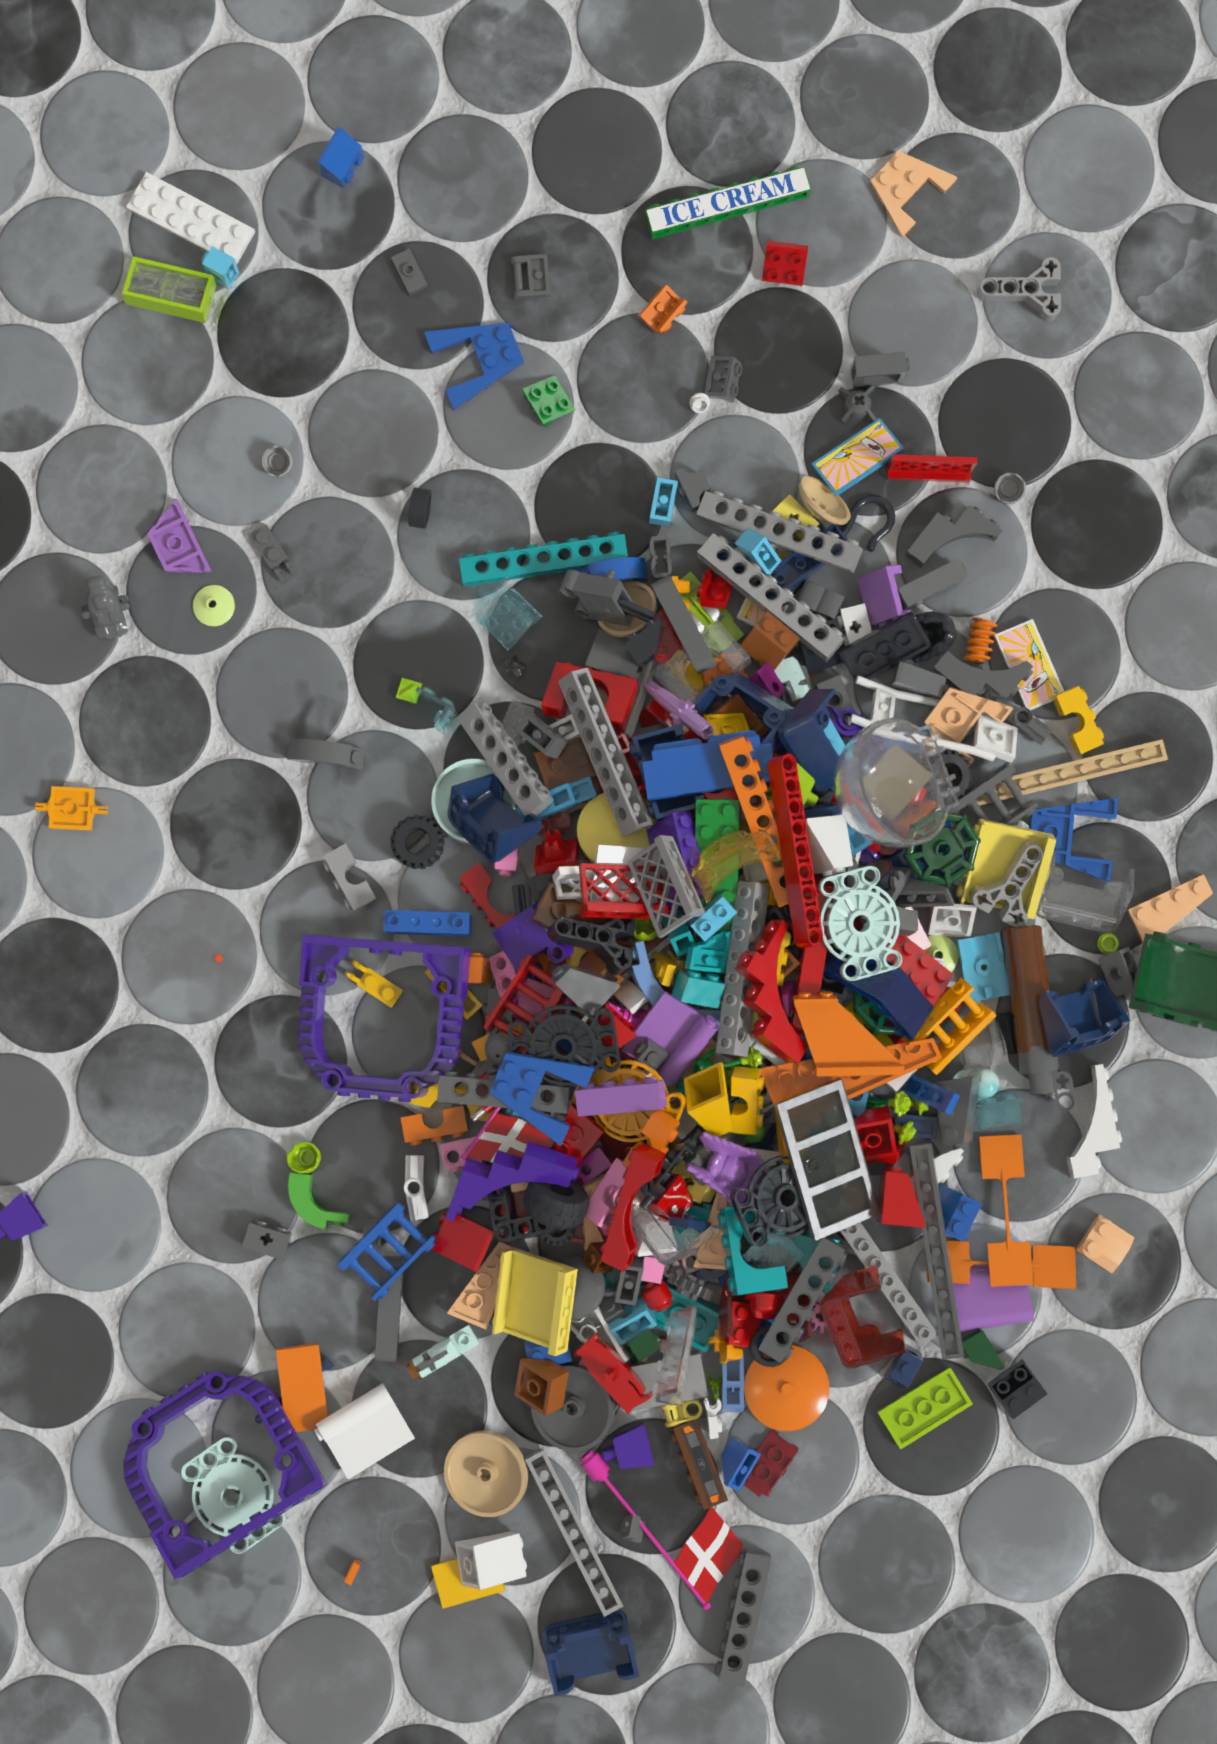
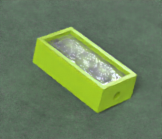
M133 256L122 296L126 305L206 323L216 290L214 275Z

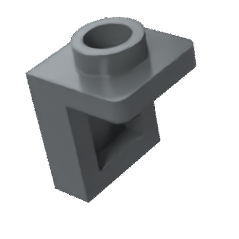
M630 1515L624 1517L621 1524L620 1539L635 1543L642 1542L644 1531L639 1526L640 1516Z

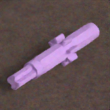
M649 680L648 683L644 684L645 691L653 696L655 701L670 713L676 725L682 723L703 739H708L713 735L714 727L697 713L698 711L694 709L695 705L692 702L680 700L670 691L661 688L653 680Z

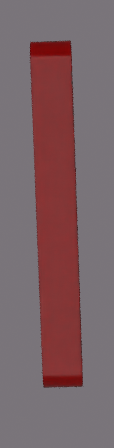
M785 754L771 758L768 762V771L795 944L799 948L817 947L823 942V931L799 774L794 756Z

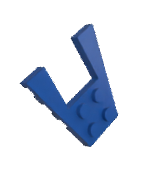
M509 323L424 332L431 353L471 339L484 373L483 376L446 389L453 410H456L458 406L466 401L468 402L477 393L488 388L493 382L524 363Z
M1118 798L1035 809L1030 818V829L1053 834L1056 838L1051 861L1110 882L1112 860L1070 855L1074 815L1115 820L1117 817Z
M506 1052L489 1093L557 1144L562 1145L570 1124L532 1108L531 1104L545 1071L586 1088L595 1066H585L575 1062L567 1063L550 1058L542 1059L532 1055Z

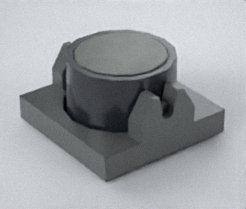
M878 859L867 865L874 866L879 870L880 879L875 886L888 893L894 902L913 874L911 868L893 866L892 862L888 859ZM869 869L865 872L864 878L866 881L871 882L874 880L875 874ZM880 893V896H881L883 899H885L886 901H888V900L885 898V896H883V895Z

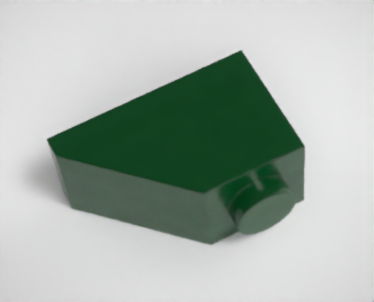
M649 1329L629 1341L624 1347L634 1364H637L661 1348L659 1345L661 1340L655 1331L652 1333Z
M978 1329L962 1339L964 1359L968 1358L973 1363L1000 1370L1005 1368L982 1329Z

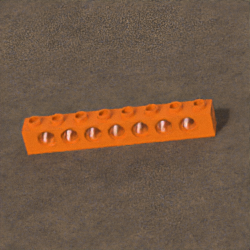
M742 734L718 743L776 902L778 907L789 904L786 885L779 883L780 878L784 876L783 862L780 865L772 864L774 856H781L777 823L772 815V812L775 811L772 800H767L764 792L768 791L764 779L760 780L757 774L758 771H761L757 759L752 760L750 751H753L749 738L745 739ZM739 754L746 756V762L743 765H737L734 762L735 757ZM745 775H752L754 781L750 785H744L742 783L743 777ZM753 795L761 797V802L758 805L750 804L749 800ZM761 815L768 816V823L765 825L757 824L758 817ZM773 835L776 837L773 845H766L764 843L767 836Z

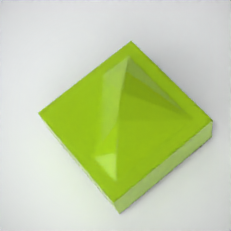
M402 678L396 699L417 704L422 683Z

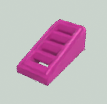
M784 981L783 986H779L780 1000L786 1016H789L793 1010V995L796 993L795 981Z

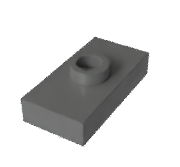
M410 248L391 257L409 296L428 287Z

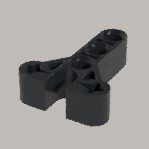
M559 918L547 930V935L553 942L593 950L606 964L608 972L612 975H620L632 964L633 949L619 946L615 939L627 941L632 937L635 931V919L612 918L610 922L604 925H597L568 918ZM557 927L562 929L563 934L558 931ZM577 931L582 933L583 938L578 935ZM598 935L602 937L603 942L598 939Z

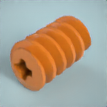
M972 618L975 622L970 624L973 630L969 631L968 635L971 638L967 640V644L970 646L965 648V652L968 654L964 655L963 659L971 663L984 664V660H990L991 658L985 654L992 651L987 644L994 643L993 640L989 639V636L996 634L990 629L997 627V624L987 619Z

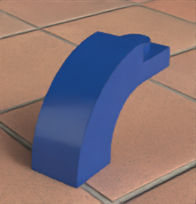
M641 557L603 560L575 569V571L602 577H605L609 570L613 569L615 571L614 579H619L621 582H637L648 579L645 558Z

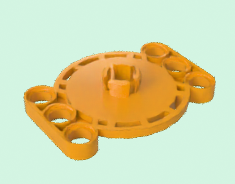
M609 1056L605 1058L607 1066L613 1067L617 1064V1062L611 1064ZM623 1060L620 1065L632 1064L631 1068H621L619 1066L614 1072H607L603 1068H599L593 1075L596 1080L595 1086L602 1085V1082L614 1080L615 1084L623 1083L622 1080L635 1079L636 1082H641L643 1078L653 1076L657 1080H662L661 1076L653 1068L634 1060ZM638 1066L646 1069L650 1073L647 1074L646 1072L639 1070ZM665 1085L667 1106L661 1110L679 1121L686 1106V1098L679 1092H673L669 1095ZM574 1092V1095L572 1097V1103L576 1105V1098ZM672 1097H677L680 1100L679 1108L671 1106L670 1099ZM656 1110L593 1115L596 1123L612 1138L623 1142H638L647 1139V1145L652 1146L650 1139L641 1131ZM637 1135L638 1138H627V1136Z

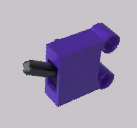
M513 885L515 917L492 934L515 970L518 972L521 960L527 957L528 954L535 957L547 948V955L554 963L562 962L571 957L574 953L573 946L551 941L545 928L531 921L539 902L527 908L524 885ZM537 961L535 966L543 970L542 965ZM530 973L527 976V978L532 979L534 981L539 979L537 976L533 974L531 975Z

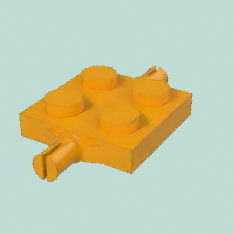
M51 786V797L48 803L36 802L35 806L39 807H35V811H48L50 829L92 831L95 814L107 815L108 811L103 810H108V806H96L94 788Z

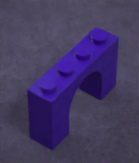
M672 812L647 829L650 845L655 843L654 839L659 835L674 838L699 899L710 894L698 842L695 839L691 812ZM671 886L668 898L674 900L676 890ZM667 901L668 911H671L673 903ZM679 905L677 910H684V909H683L682 906Z

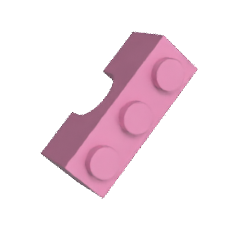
M618 1158L610 1166L605 1177L590 1198L589 1207L585 1215L597 1226L607 1229L608 1225L613 1221L612 1210L615 1206V1198L625 1181L623 1174L626 1168L622 1165L623 1160Z

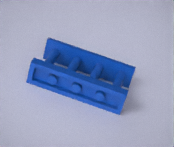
M384 910L383 932L402 935L471 937L472 915L464 912Z
M399 1200L337 1264L343 1271L347 1267L353 1269L375 1290L371 1297L374 1301L378 1297L382 1299L390 1291L388 1287L423 1251L427 1253L435 1245L433 1242L435 1235L433 1233L426 1238L403 1216L404 1213L402 1211L405 1209V1206ZM392 1221L398 1222L421 1244L412 1254L389 1232L387 1226ZM377 1237L387 1241L405 1259L397 1269L373 1247L374 1244L372 1242ZM362 1252L368 1253L390 1275L382 1285L358 1263L357 1257Z

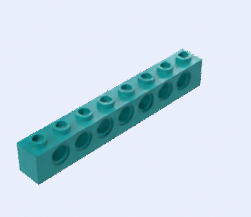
M612 532L607 534V537L599 538V535L588 536L587 540L579 541L578 538L566 540V543L558 544L557 541L547 542L546 546L537 547V544L525 546V549L517 550L516 547L504 549L505 552L499 553L491 550L479 556H476L474 553L465 554L463 558H459L463 586L468 587L567 572V570L589 566L588 564L593 562L626 558L628 553L625 534L620 535V532ZM603 545H608L611 551L603 554L599 549ZM582 548H587L591 553L587 557H582L579 551ZM562 551H567L570 557L562 560L558 555ZM546 554L549 556V560L546 563H541L538 561V557ZM525 557L529 562L525 566H520L517 563L518 559ZM505 560L508 566L505 569H499L496 566L497 563ZM480 563L486 564V571L478 572L476 570L477 565Z

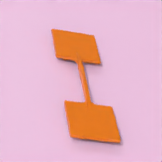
M1022 1136L979 1137L982 1179H999L1002 1182L1006 1239L1004 1242L987 1243L990 1287L1033 1285L1030 1241L1014 1242L1010 1238L1006 1181L1009 1178L1025 1177Z
M947 1241L953 1284H970L969 1270L971 1266H989L988 1261H973L970 1258L969 1242ZM1032 1245L1033 1287L1076 1289L1075 1247ZM927 1264V1282H930L929 1270H928V1264Z

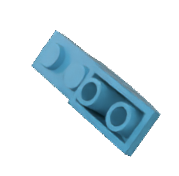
M589 776L574 783H567L550 790V796L554 801L537 817L542 821L560 814L563 810L598 797L592 778ZM517 806L515 811L524 819V814Z

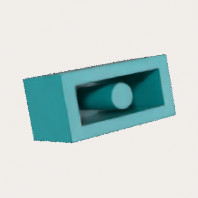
M688 969V972L679 970L672 995L680 1002L718 1009L726 984L719 980L718 975L713 973L702 975L696 970Z

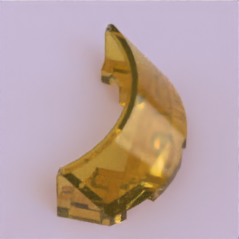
M746 830L727 834L710 844L700 854L699 862L696 868L692 869L691 876L704 900L708 903L719 884L734 871L749 864L763 861L779 862L782 859L776 843L767 831L758 830L756 833H746Z

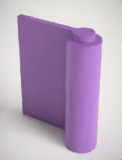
M664 991L635 1029V1038L623 1045L621 1051L635 1058L634 1050L640 1042H644L647 1037L668 1050V1056L655 1071L664 1079V1083L667 1086L674 1087L719 1028L718 1022L713 1016H706Z
M971 1266L969 1270L970 1284H954L961 1332L1034 1320L1028 1285L990 1287L989 1266Z

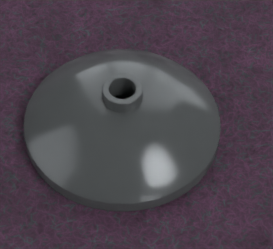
M581 1256L565 1258L558 1263L578 1269L571 1320H579L589 1316L600 1305L605 1293V1279L603 1273L592 1274Z

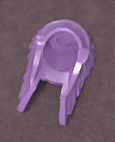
M703 1132L700 1139L704 1147L711 1150L713 1155L709 1159L706 1169L696 1164H687L686 1170L693 1173L696 1178L706 1183L711 1189L719 1192L731 1204V1191L736 1187L747 1188L752 1174L765 1161L753 1149L741 1147L716 1135L711 1136ZM760 1172V1174L757 1176V1178H756V1180H755L754 1183L757 1182V1180H758V1178L760 1177V1175L762 1174V1172ZM740 1191L737 1194L738 1203L744 1202L746 1195L743 1191Z

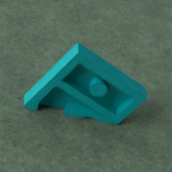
M722 931L711 936L706 941L702 940L689 946L685 968L725 973L732 932Z

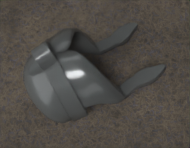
M503 1017L501 1021L507 1024L506 1017ZM496 1027L491 1030L486 1040L485 1054L492 1063L493 1069L498 1070L505 1053L511 1052L508 1036L497 1034L500 1030ZM518 1046V1047L516 1048V1053L523 1054V1053H521L520 1051H518V1049H519V1047H520V1046Z

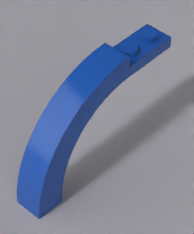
M912 1075L898 1091H904L907 1097L951 1115L960 1097L952 1091L915 1075Z

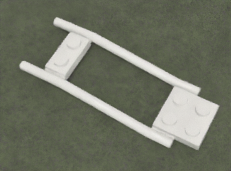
M859 675L856 677V684L875 690V692L873 693L870 720L852 714L849 722L889 737L968 753L991 762L994 761L995 757L1010 763L1015 759L1018 728L1006 723L1001 724L986 712H983L976 721L973 746L892 729L896 698L930 706H936L940 699L896 690Z

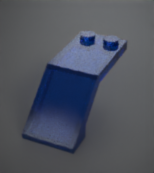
M836 949L835 952L839 954L840 950ZM832 955L824 966L823 974L874 1001L895 1025L894 1031L913 1041L933 1011L934 1006L906 973L898 967L894 970L859 980L848 981L842 978L840 974V968L844 961ZM869 959L866 962V969L871 972L876 968V962L873 959ZM886 960L888 965H894L893 963ZM853 965L847 966L845 969L846 975L853 977L856 973V968Z

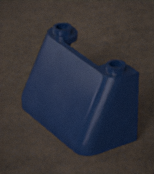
M682 723L632 737V744H629L631 756H636L644 786L645 779L642 762L653 760L652 751H654L655 745L684 740L683 735L685 733ZM692 794L649 801L650 805H647L650 818L654 817L655 821L664 819L672 812L695 813V799H704V795Z
M494 774L451 786L447 813L451 825L490 864L501 861L539 833L542 822L533 813L527 814L523 819L503 799L505 787Z
M1091 979L1087 981L1080 992L1059 997L1056 991L1051 992V990H1048L1039 996L1040 1015L1047 1047L1052 1057L1101 1045L1109 1041L1130 1022V1019L1105 979L1097 981Z
M616 1610L605 1617L601 1613L556 1623L545 1627L542 1631L544 1655L555 1696L568 1694L575 1687V1679L616 1671L618 1677L623 1680L639 1677L627 1615L624 1611Z

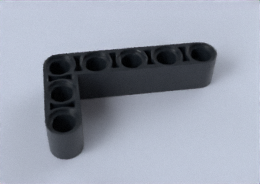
M481 1160L482 1163L492 1166V1162ZM511 1185L502 1187L500 1195L497 1194L496 1190L487 1194L493 1233L497 1240L501 1242H514L556 1232L557 1228L548 1227L545 1229L543 1224L534 1220L531 1216L517 1219ZM503 1205L506 1208L504 1216L500 1214V1209ZM526 1222L529 1224V1231L527 1233L523 1230ZM506 1227L509 1228V1235L507 1237L504 1236V1229Z

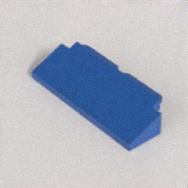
M750 730L711 736L708 739V743L703 744L697 738L657 744L654 746V751H652L653 760L642 762L647 799L652 801L733 789L734 785L718 743L742 734L745 739L749 738L753 751H750L752 760L757 759L761 770L757 772L759 779H764L766 784L770 783L768 762L773 758L771 743L760 745L759 735H756L755 731ZM739 754L735 757L734 762L737 765H743L746 762V756ZM745 775L742 779L744 785H750L754 781L752 775Z

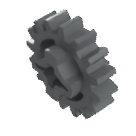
M671 1272L667 1279V1282L677 1286L675 1292L696 1301L700 1297L709 1301L713 1292L703 1287L705 1281L686 1272H683L682 1277Z

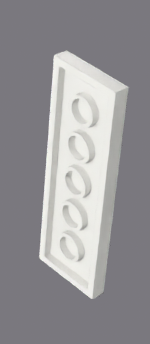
M148 172L143 176L126 206L127 210L204 251H210L212 246L233 257L236 265L255 233L254 228Z

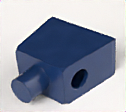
M903 1342L883 1378L900 1388H908L923 1362L922 1353Z

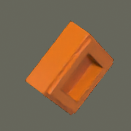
M353 1560L344 1579L345 1583L352 1585L361 1566V1560Z

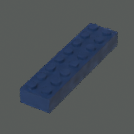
M834 524L822 532L827 534L830 531L838 534L839 539L847 540V537L839 527ZM816 540L814 543V548H821L823 545V540ZM837 546L833 550V555L838 556L841 554L843 547ZM794 552L780 562L770 575L776 579L777 585L782 589L785 587L788 590H792L826 565V563ZM756 580L751 586L757 587L761 583L759 580ZM773 592L765 595L769 600L777 598V595Z

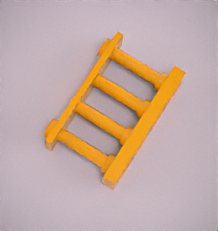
M962 978L907 1030L905 1036L900 1037L904 1042H912L925 1039L932 1031L938 1036L941 1042L937 1047L942 1058L925 1065L935 1075L997 1016L984 1003L976 1004L969 995L975 989ZM962 1001L971 1010L963 1020L954 1010ZM947 1016L956 1025L948 1035L939 1026Z

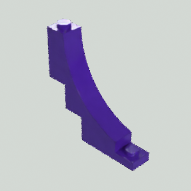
M531 1142L527 1143L522 1158L497 1150L492 1166L467 1158L446 1219L454 1222L456 1213L461 1215L463 1207L471 1209L487 1194L508 1185L523 1182H543L568 1188L570 1181H575L579 1168L576 1167L578 1158Z

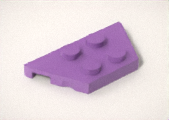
M173 500L171 507L165 514H162L158 519V523L147 533L165 572H212L178 500Z

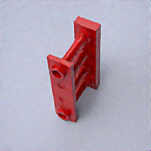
M528 954L527 957L521 960L519 964L520 969L493 1012L486 1016L483 1028L491 1031L496 1027L508 1035L509 1025L500 1020L507 1009L528 1023L531 1022L535 1016L512 1002L518 991L542 1005L543 1010L551 1006L563 1005L568 996L550 980L551 975L535 966L538 959ZM529 973L554 987V992L550 998H545L523 984ZM560 1009L553 1010V1014L559 1012ZM547 1013L540 1016L536 1021L540 1023L547 1017ZM512 1028V1032H513L515 1035H517V1036L523 1035V1034H521L520 1032H518L517 1030H515L514 1028ZM519 1047L518 1051L526 1055L528 1054L525 1047Z

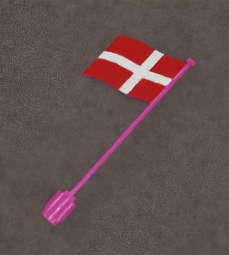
M567 997L563 1004L577 1006L569 997ZM560 1009L559 1012H566V1009ZM496 1107L466 1153L462 1154L460 1158L466 1161L467 1158L471 1157L493 1163L497 1150L522 1158L528 1142L551 1149L555 1141L525 1120L497 1114L501 1107Z
M593 1449L586 1452L579 1459L584 1471L593 1482L597 1480L599 1483L604 1481L631 1515H636L607 1479L610 1467L598 1452H594ZM711 1507L708 1509L703 1521L687 1539L674 1562L640 1520L639 1526L703 1604L702 1608L705 1611L711 1607L708 1601L718 1582L736 1561L743 1544L715 1509Z

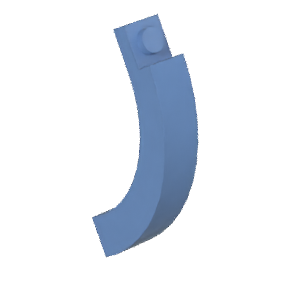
M644 941L631 942L633 949L632 960H636V963L631 964L629 970L636 987L646 996L648 1003L653 1007L664 990L658 984L651 971ZM721 1007L718 1009H696L706 1016H713L717 1020L719 1027Z

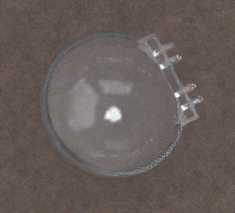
M899 718L879 720L857 732L842 750L835 767L834 794L843 818L861 837L877 845L892 848H908L922 845L939 834L945 825L949 810L959 805L955 794L960 791L959 786H952L951 781L955 779V775H948L941 756V752L945 751L944 746L938 747L936 741L941 738L940 734L934 735L930 724L918 727L907 720Z

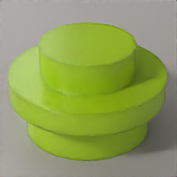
M1111 933L1102 934L1097 941L1098 949L1104 954L1115 952L1119 946L1117 937Z

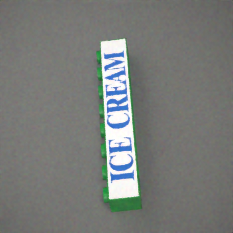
M794 166L786 172H772L764 178L753 177L742 184L735 182L728 185L727 188H713L705 194L694 193L686 199L680 200L676 198L670 200L668 204L651 205L648 209H645V218L651 239L653 240L810 197L811 187L805 166L801 168Z

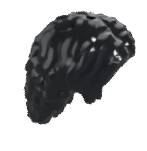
M935 611L915 615L931 641L932 647L908 660L917 663L945 653L957 638L953 620L947 614Z

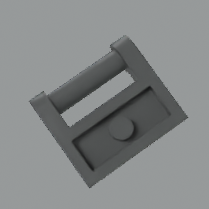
M547 254L514 256L510 259L514 271V300L551 297ZM523 264L528 265L529 290H523L521 268Z

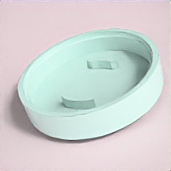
M465 759L450 765L438 777L432 791L431 809L437 825L446 835L461 843L470 844L451 825L447 813L451 786L490 774H494L497 777L485 760ZM505 788L503 799L515 810L516 803Z

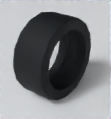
M413 489L408 515L410 527L426 529L431 508V490Z
M771 1326L759 1327L749 1343L751 1356L757 1363L766 1367L781 1365L787 1359L783 1358L780 1363L775 1359H766L759 1353L757 1348L758 1341L764 1334L768 1333ZM785 1332L777 1334L781 1342L788 1341L789 1337Z

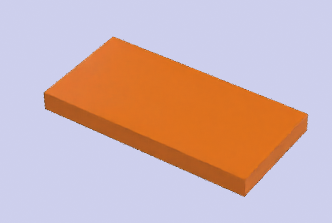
M319 1343L276 1348L283 1409L296 1432L315 1430L317 1428L316 1423L328 1417Z

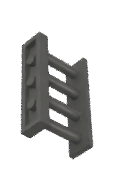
M1006 762L972 785L969 791L965 790L966 795L964 797H959L958 801L944 804L939 810L959 814V810L967 806L971 808L978 820H988L977 803V798L984 794L988 795L1003 818L998 823L1011 825L1023 816L1028 817L1035 812V808L1039 805L1034 800L1026 801L1012 779V774L1016 772L1012 764ZM1000 782L1006 784L1020 805V808L1011 814L994 790V786ZM962 828L960 831L967 840L968 837Z

